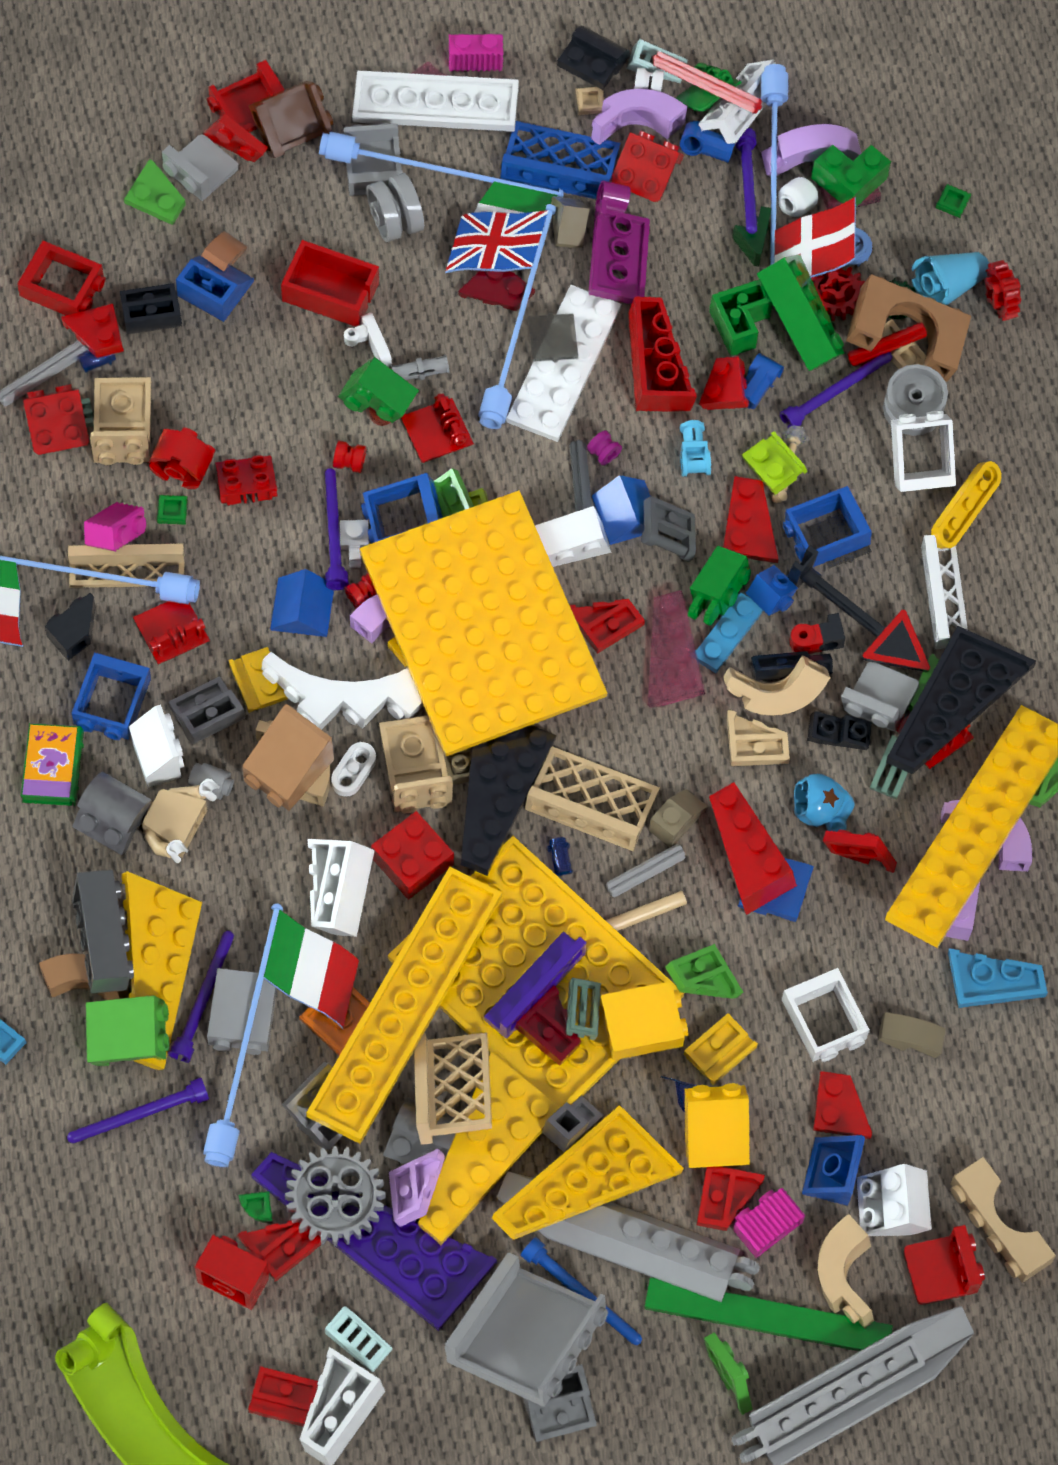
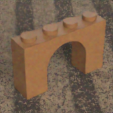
M871 274L860 288L846 341L872 351L882 338L888 316L903 315L912 318L917 323L922 322L927 331L928 350L924 366L931 367L940 373L945 382H947L958 369L971 315Z

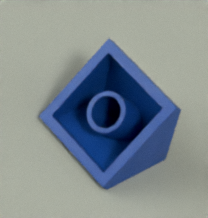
M619 475L591 496L610 545L642 535L644 531V500L651 496L645 480Z
M307 569L279 577L270 630L327 637L334 590L326 587V580Z
M862 1135L815 1137L802 1194L848 1206L855 1185L865 1137Z

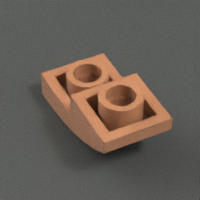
M224 231L204 249L201 256L222 271H225L230 264H234L247 249V246Z

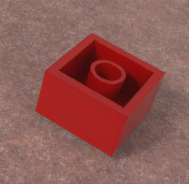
M417 811L371 845V849L374 850L373 861L408 900L454 865V852Z
M212 1235L195 1265L197 1283L252 1310L269 1280L266 1258L257 1251L250 1249L246 1252L238 1248V1243L227 1236L222 1235L219 1238Z

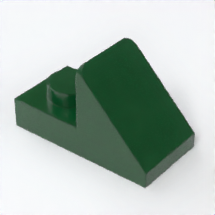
M761 206L759 216H756V233L749 234L746 227L734 225L732 238L750 262L758 267L772 208Z

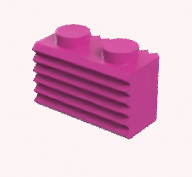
M449 34V70L451 72L453 70L456 72L459 70L462 72L464 70L467 72L469 70L473 72L475 70L478 72L480 70L483 72L485 70L489 72L493 70L495 72L496 70L501 71L503 69V34Z
M117 501L84 522L85 544L116 552L117 549L119 550L120 547L122 548L129 541L135 540V538L144 534L146 528L143 507H138L137 505L134 507L132 504L130 506L123 503L119 504Z
M780 1188L777 1192H774L773 1189L769 1190L758 1200L760 1205L756 1206L753 1210L747 1207L735 1217L737 1222L734 1225L733 1231L755 1258L759 1257L804 1222L805 1214L783 1188Z

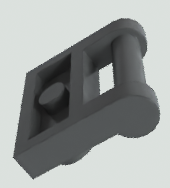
M653 496L648 497L644 500V531L641 535V542L648 546L656 545L679 555L680 559L690 562L696 554L695 514ZM658 531L682 540V544L659 535Z

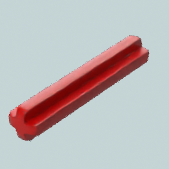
M919 322L881 338L872 351L862 347L849 351L847 353L848 359L852 366H857L925 338L927 331L924 324Z

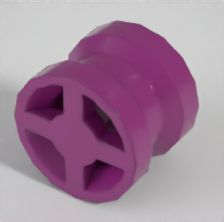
M604 430L590 441L587 450L592 455L595 454L598 457V462L605 466L621 453L622 446L618 442H614L611 439V434Z

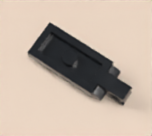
M808 651L758 655L751 657V667L756 681H773L786 678L793 671L802 655L827 668L829 675L833 673V659L830 653L809 655Z

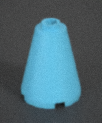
M979 252L924 256L917 259L912 266V271L915 270L916 278L912 279L913 287L915 286L916 293L948 305L988 276L986 269H988L989 261Z

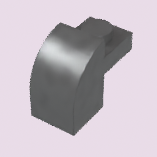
M581 1095L571 1105L566 1102L548 1118L542 1133L563 1152H566L595 1127L604 1115Z

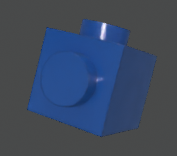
M773 565L756 575L746 594L768 616H771L778 611H786L794 602L792 597L798 587Z

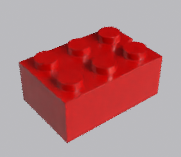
M301 240L281 283L282 301L355 327L360 326L361 316L366 314L368 303H371L379 285V266Z

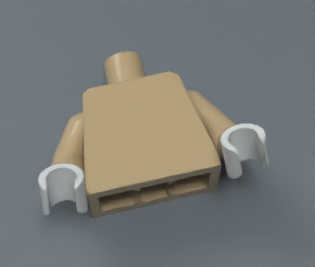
M205 779L200 785L171 788L169 790L161 789L158 792L155 800L151 801L142 823L145 840L156 855L172 858L176 863L181 861L180 857H183L185 852H188L187 848L207 812V804L203 799L207 798L213 802L217 798L212 793L214 789L220 788L212 779Z

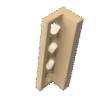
M183 544L123 545L116 552L87 545L68 546L69 564L72 568L89 567L92 571L103 573L108 567L117 565L124 572L120 576L136 578L131 572L138 566H146L152 573L144 580L157 582V579L152 578L155 576L162 577L163 575L160 571L167 565H179V574L185 575ZM70 573L69 576L70 588L145 586L101 578L102 580H95L97 577H90L88 580H76V574Z

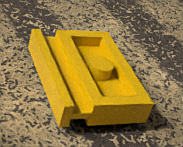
M268 647L242 655L239 659L229 660L230 668L248 713L288 700L284 689L277 682L275 684L269 682L262 673L263 659L270 653Z
M727 1013L685 1049L683 1055L714 1085L754 1051L758 1044Z

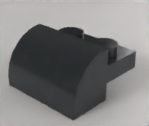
M582 25L573 32L571 42L557 60V66L603 90L611 78L618 74L629 59L630 51Z
M174 283L119 291L127 335L182 327L180 307Z

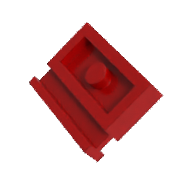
M260 1366L248 1413L304 1427L311 1402L313 1403L318 1389V1381Z

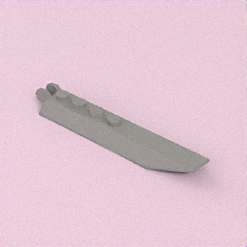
M507 1171L497 1199L505 1204L534 1178ZM612 1202L605 1203L537 1230L552 1241L722 1302L727 1285L745 1291L753 1289V1279L740 1273H732L733 1269L755 1275L760 1269L759 1263L746 1257H738L741 1249Z
M962 1306L903 1326L750 1413L751 1427L739 1431L731 1439L734 1446H739L757 1437L758 1445L751 1446L741 1452L739 1457L742 1463L750 1462L765 1454L772 1465H785L934 1380L974 1334Z

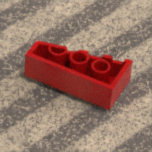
M634 297L628 316L636 411L660 412L691 411L697 395L694 388L691 387L687 367L682 362L681 350L678 342H675L672 333L673 328L662 297Z
M735 782L710 795L709 799L745 914L753 912L796 887L797 884L791 867Z

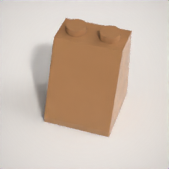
M285 704L242 765L244 781L252 789H260L266 793L267 799L276 807L280 808L283 806L290 811L334 761L332 737L288 704Z

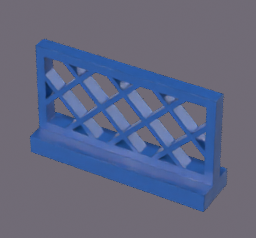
M515 121V132L511 133L506 154L503 156L500 179L555 191L561 189L564 193L596 199L600 183L603 180L611 182L621 143L605 140L599 145L590 136ZM519 130L530 132L533 138L522 141L518 136ZM555 137L560 143L549 147L544 139ZM575 142L583 143L586 149L575 152L570 145ZM538 143L543 150L533 154L528 147ZM607 148L612 149L613 152L611 155L602 158L597 150ZM565 149L570 156L560 160L555 152ZM522 150L527 157L523 158L513 156L512 154ZM591 154L596 161L586 165L581 158ZM549 156L554 163L542 162L539 159ZM575 161L580 168L575 169L565 167V165ZM599 167H602V169L606 172V175L594 173L591 171Z

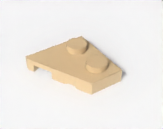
M727 710L731 766L789 764L787 732L777 728H769L764 723L755 719L749 721L737 716V712Z

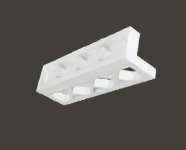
M774 60L747 64L736 78L742 82L737 88L761 99V74L764 72L765 66L775 64ZM720 98L702 119L699 126L702 131L719 128L727 144L736 143L761 110L753 114ZM762 101V104H761V105H762L761 110H762V109L765 107V105H766V103L763 102V101Z
M924 535L921 550L935 649H945L950 639L948 627L951 624L956 628L960 626L968 630L956 546L940 549L937 547L935 535ZM950 550L951 560L946 566L939 563L938 551ZM951 565L953 572L948 569ZM944 573L954 580L955 585L949 592L943 589L941 576ZM954 591H956V598L951 595ZM947 599H950L958 606V611L952 618L946 614L945 601ZM958 616H959L960 624H959L957 621H955Z

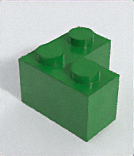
M831 145L814 161L811 179L841 204L855 197L857 207L887 180L891 160L874 146L870 145L852 161L838 148Z
M760 279L713 294L711 297L709 312L730 357L755 349L759 333L755 322L771 317L773 303Z
M373 357L353 372L338 397L352 411L363 412L371 407L381 419L393 423L404 415L419 390L376 357Z

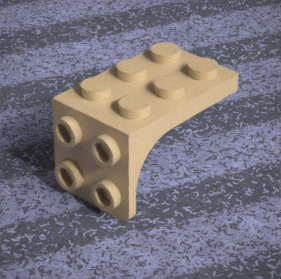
M151 377L95 378L94 431L90 433L94 463L112 465L114 463L128 462L129 464L139 465L143 462H149L151 457Z
M428 715L379 723L394 812L412 813L419 808L425 807L439 809L452 803V777L448 776L444 752Z

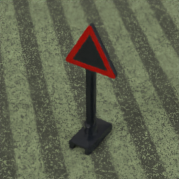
M810 545L806 549L802 562L799 564L795 561L792 565L788 578L798 588L803 583L811 589L815 588L876 636L877 639L863 653L862 660L929 672L930 665L906 610L902 609L887 627L882 626L821 578L822 575L813 568L819 552Z

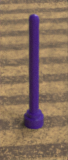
M751 128L745 130L735 143V146L741 151L746 230L749 234H754L757 231L752 150L757 142L756 133Z
M888 352L872 359L801 406L787 407L779 413L780 419L784 424L789 421L791 424L787 428L793 431L802 425V421L805 419L804 416L890 362L893 358L892 353Z
M328 468L325 471L330 567L325 574V580L328 589L342 590L345 586L349 585L348 572L342 566L336 472L334 469Z
M225 931L222 934L181 1037H177L176 1041H172L167 1052L171 1058L178 1060V1055L180 1054L183 1056L181 1061L189 1063L194 1053L192 1039L214 988L217 968H222L234 939V934L231 931Z
M201 1077L190 1081V1085L185 1086V1090L74 1130L67 1135V1140L70 1143H77L187 1101L191 1103L197 1101L198 1104L208 1101L209 1097Z

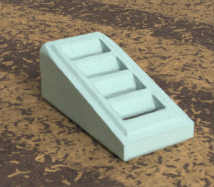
M639 39L632 49L626 69L636 72L637 68H645L648 72H654L655 70L663 71L650 63L651 57L658 52L666 53L684 63H687L688 60ZM640 54L645 55L644 60L640 59ZM664 71L663 79L681 83L682 79Z
M346 1306L338 1312L325 1328L327 1336L372 1373L393 1350L387 1342ZM348 1320L350 1324L340 1334L337 1330ZM358 1328L360 1330L359 1334L350 1343L347 1340L348 1337ZM366 1336L369 1337L370 1341L359 1351L357 1349L359 1344ZM377 1344L381 1348L369 1360L366 1355Z

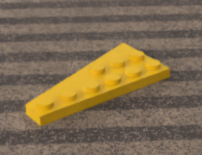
M126 871L121 873L122 884H125L126 893L123 907L124 911H127L128 929L125 931V934H128L129 952H126L127 961L132 960L134 977L131 979L132 993H129V998L154 995L165 1001L169 1011L168 1020L165 1021V1028L170 1046L202 902ZM156 1058L133 1060L156 1070L164 1069L166 1060H158Z
M492 1051L489 1056L492 1129L456 1133L441 1168L427 1214L420 1217L418 1226L440 1245L447 1240L542 1133L547 1119L560 1108ZM476 1087L472 1098L475 1100L483 1091ZM476 1109L467 1118L471 1120L485 1119V1114Z
M619 1105L493 1214L492 1219L514 1240L679 1175L684 1168Z

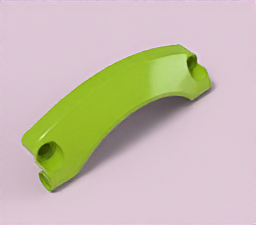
M108 1303L100 1305L92 1312L87 1320L90 1327L79 1332L75 1341L56 1352L57 1366L65 1376L85 1413L124 1465H230L199 1445L176 1421L160 1398L149 1377L134 1330Z

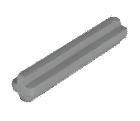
M675 844L608 881L606 889L611 897H617L684 860L685 852L679 844Z

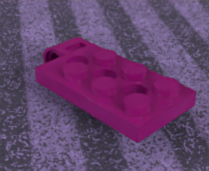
M603 180L599 185L596 196L588 295L632 304L634 297H645L650 219L625 213L630 200L631 189L629 186ZM616 223L624 224L628 231H620ZM614 246L623 248L626 255L616 253ZM612 270H619L624 275V279L616 278Z

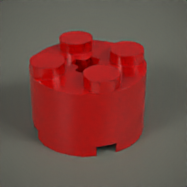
M182 428L181 431L164 429L150 457L149 468L162 480L168 481L169 477L183 481L182 487L197 489L209 468L216 450L197 438L198 434L189 428Z

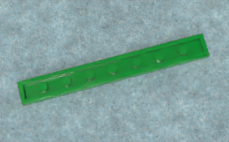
M651 1277L644 1307L646 1310L853 1351H861L892 1333L893 1325L875 1321L864 1328L858 1321L854 1324L844 1315L725 1292L722 1302Z

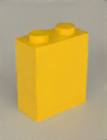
M671 981L602 994L600 996V1007L612 1060L683 1047L684 1036H688L686 1019H680L678 1008L682 1007L679 990H673Z
M728 1083L722 1087L696 1085L693 1088L685 1089V1151L689 1168L750 1165L749 1097L745 1085Z

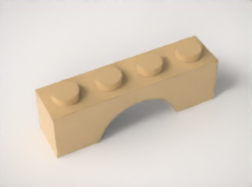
M982 1157L953 1177L950 1183L952 1185L950 1190L958 1203L964 1202L970 1210L968 1215L972 1223L977 1228L982 1227L989 1236L986 1240L990 1248L995 1253L1000 1252L1007 1262L1004 1264L1008 1273L1013 1278L1018 1277L1023 1283L1052 1264L1056 1255L1038 1231H1015L1000 1220L995 1210L994 1196L1001 1180L985 1158Z

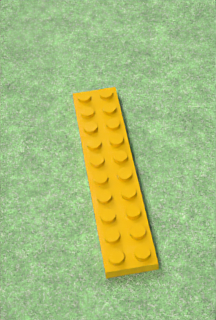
M1023 705L1019 707L887 912L885 918L887 922L936 948L939 947L1057 760L1058 723Z
M452 867L448 868L306 1112V1117L361 1144L501 900V891Z

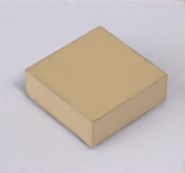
M598 87L576 89L579 115L602 113L603 90Z

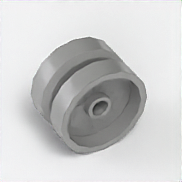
M406 173L390 177L388 186L383 181L367 185L366 192L371 214L385 242L401 238L402 230L408 234L424 230L422 208L415 188Z
M920 364L907 365L897 370L889 379L883 403L884 416L890 426L891 420L899 419V416L903 414H915L916 417L927 416V412L931 411L944 412L948 397L945 380L940 373L931 367ZM937 426L904 429L902 434L911 436L925 435Z

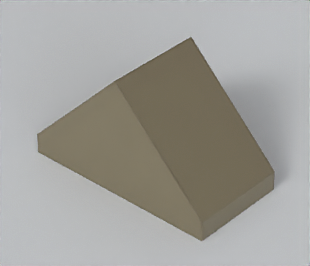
M553 196L551 203L557 207L556 213L553 215L555 246L582 248L590 208L579 199Z

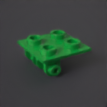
M702 62L694 66L735 87L742 83L741 80L732 78L728 70L712 65L707 66ZM692 85L675 99L686 105L687 108L702 112L710 109L713 103L720 99V97Z

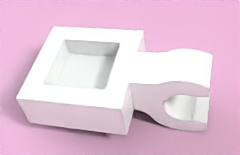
M340 520L341 550H349L350 568H361L359 549L369 545L368 520Z

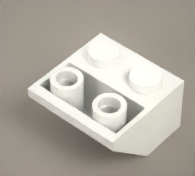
M161 705L153 707L129 726L130 737L148 788L181 778L180 768L185 767L180 742L178 739H175L173 732L174 726L169 713L164 714Z
M901 1164L856 1177L860 1227L869 1236L914 1235L932 1230L927 1170Z

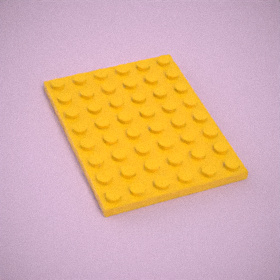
M520 490L359 549L445 757L607 697L606 688Z
M512 836L503 844L488 876L476 871L470 876L501 891L502 898L439 1008L468 1035L487 1032L489 1055L492 1051L561 1108L566 1102L571 1105L581 1095L583 1096L620 1060H612L601 1007L599 1006L598 1036L596 1039L591 1040L586 1035L584 1038H580V1047L561 1066L555 1063L517 1029L507 1039L504 1038L484 1021V1016L563 931L575 941L581 937L587 942L586 954L556 985L564 1009L568 1008L569 982L572 977L601 983L600 996L602 994L669 982L671 980L518 839ZM409 935L388 954L389 961L394 963ZM672 982L673 990H678L677 986ZM578 986L575 1025H578L580 986ZM588 988L585 1025L590 1028L592 989ZM679 991L680 997L682 999L684 997V993H681Z

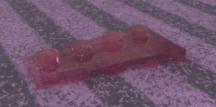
M682 590L654 597L648 693L649 708L661 707L706 694Z

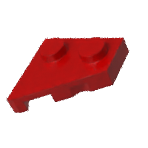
M226 114L207 128L203 134L215 144L238 154L247 161H257L268 148Z
M113 304L61 316L64 327L70 329L80 343L88 346L89 351L96 358L124 351Z
M739 357L716 358L699 402L702 408L707 410L748 408L749 402L744 394V389L747 388L746 379L744 378L745 366Z
M629 599L615 600L611 603L604 601L593 602L592 606L585 607L570 605L581 633L597 654L645 624L644 618Z
M842 829L837 832L826 830L823 842L831 853L867 865L870 859L882 862L886 871L894 873L897 862L878 835L873 833H865L864 835L853 834Z
M820 1072L813 1131L845 1136L862 1135L865 1139H871L872 1131L851 1075Z
M720 1166L706 1167L696 1226L727 1231L734 1222L735 1217L744 1209L763 1184L765 1175Z
M291 1220L285 1224L276 1223L265 1226L264 1229L251 1232L246 1230L238 1234V1239L248 1251L250 1249L257 1251L266 1258L265 1261L268 1262L269 1275L275 1282L321 1245V1237L319 1235L312 1241L309 1240L310 1230L308 1229L300 1233L299 1226L302 1222L292 1223Z

